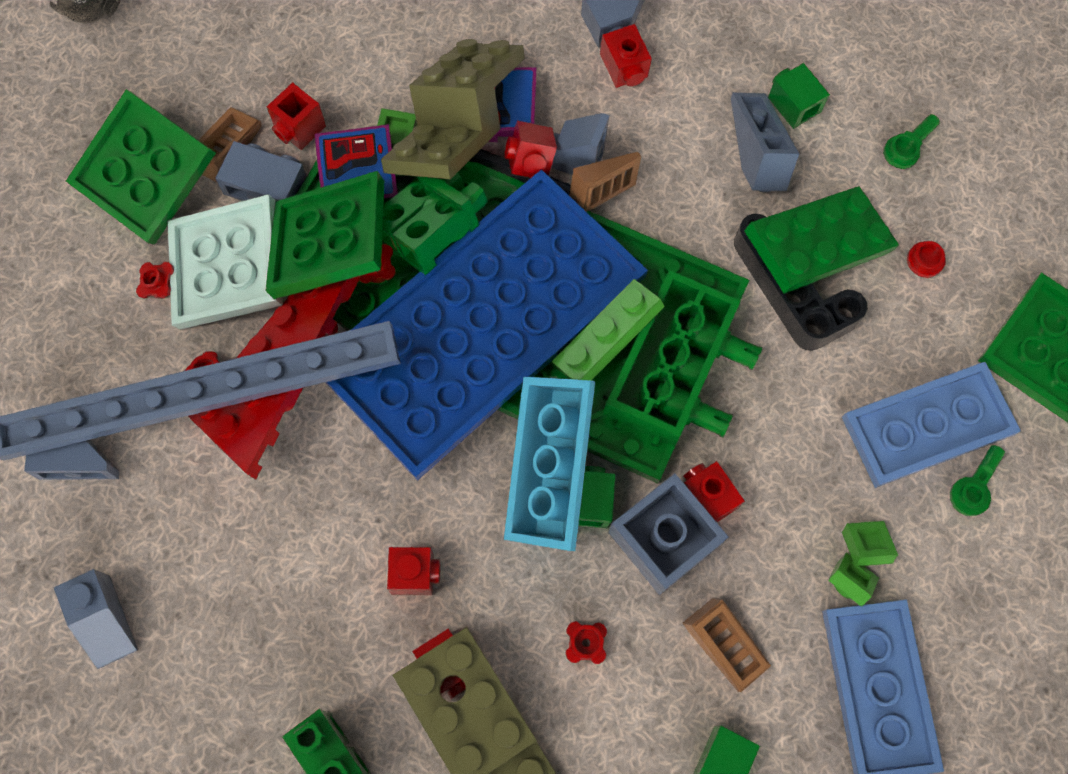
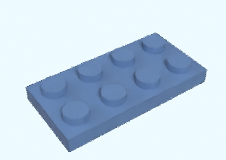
M986 362L849 411L842 416L843 422L875 488L1021 432Z
M907 600L822 611L853 773L932 774L944 772Z

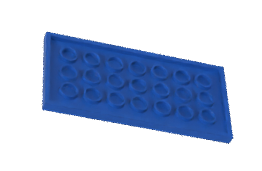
M542 169L479 222L480 225L472 232L468 231L463 238L453 243L435 259L437 266L427 275L419 272L352 329L390 321L393 325L401 364L325 382L417 481L522 388L523 377L536 376L633 279L640 283L647 276L648 270Z

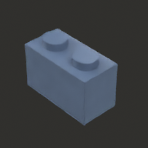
M233 141L215 179L226 196L245 201L269 194L278 201L295 196L307 176L303 165L292 156L282 155L280 157L268 153L259 145L253 143L245 145Z

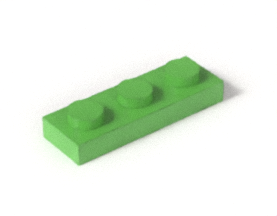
M633 279L552 360V363L568 379L592 380L665 307L658 296Z

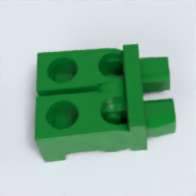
M458 172L451 179L417 176L419 181L408 185L386 202L383 207L382 244L389 245L394 253L400 257L403 256L405 261L424 275H427L437 266L434 258L450 243L460 240L468 230L472 232L480 225L475 213L488 202L483 188L474 182L459 192L465 185Z
M319 708L282 736L306 774H371L355 748L346 746L350 741L330 711H323Z

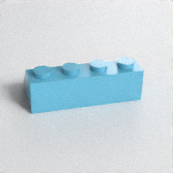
M523 377L504 540L567 551L576 550L595 381Z

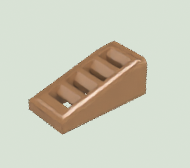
M230 107L199 139V141L216 152L202 175L217 182L215 178L233 141L245 145L251 143L261 128V121ZM233 123L243 128V130L239 132L229 126ZM224 134L232 138L233 140L229 141L227 139L222 138V136ZM217 146L223 150L219 152L213 148Z
M634 152L574 168L569 196L587 212L636 185L639 171L640 153Z
M712 598L683 622L691 636L738 692L746 689L771 667L722 599ZM717 616L720 621L706 631L704 626ZM725 629H728L731 634L716 645L713 640ZM739 642L742 648L727 660L724 654ZM750 655L754 661L740 673H737L734 667Z

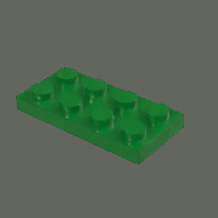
M860 186L753 221L744 230L784 294L884 256L899 246Z

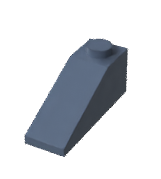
M732 92L731 105L741 168L752 191H787L799 157L797 148L766 93Z

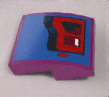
M516 67L494 87L501 129L488 142L498 143V137H513L517 120L534 124L537 67Z
M389 124L315 134L320 188L378 171L385 181L384 200L392 199L398 194L396 174L384 173L381 159L393 149Z

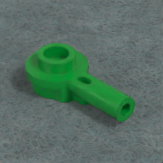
M930 114L912 132L906 131L890 138L883 148V154L887 162L900 169L914 166L920 157L922 141L940 124L939 118Z
M991 445L974 475L961 478L952 485L950 501L959 513L965 516H977L989 508L991 493L987 483L1005 455V451L1001 447Z

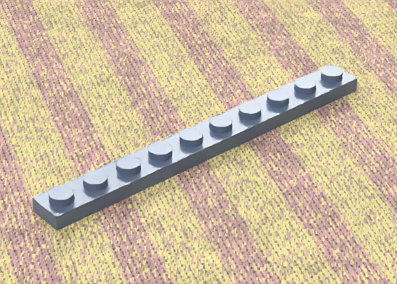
M390 321L0 416V460L5 461L401 364L393 325Z

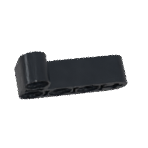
M762 214L746 216L742 220L734 238L735 250L795 343L804 350L813 351L855 329L868 310L865 297L855 290L847 289L823 300L811 283L787 292L796 295L800 303L790 301L786 297L787 293H783L744 232L751 222L766 216ZM838 308L847 309L851 313L852 318L842 315ZM806 324L816 326L821 334L811 333L807 329Z

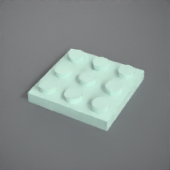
M269 194L168 221L169 263L174 267V272L170 276L172 326L181 330L283 305V297L273 299L265 291L276 201Z

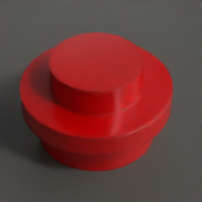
M933 241L916 243L907 254L909 268L920 277L930 278L938 275L946 263L944 249Z

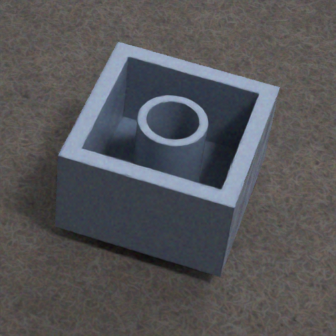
M675 473L616 519L608 531L610 536L659 596L729 538Z

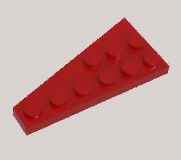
M361 276L289 295L283 302V305L275 310L271 318L250 339L247 346L236 358L321 338L324 335L330 336L337 324L333 317L341 303L349 300ZM303 388L189 415L188 417L247 475L256 480L263 468L258 464L267 445L274 446L280 435L275 429L284 412L293 409Z

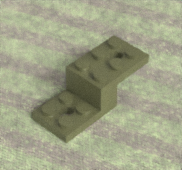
M465 39L457 42L456 47L447 54L440 56L439 61L433 66L423 70L422 75L409 85L417 126L401 142L395 144L394 148L381 159L384 173L451 179L501 129L494 87L525 59L523 45H510L509 41L506 40L483 44L477 43L475 39Z
M467 627L392 675L451 774H556L536 742L537 740ZM451 676L461 678L466 686L464 696L457 702H448L441 694L443 681Z

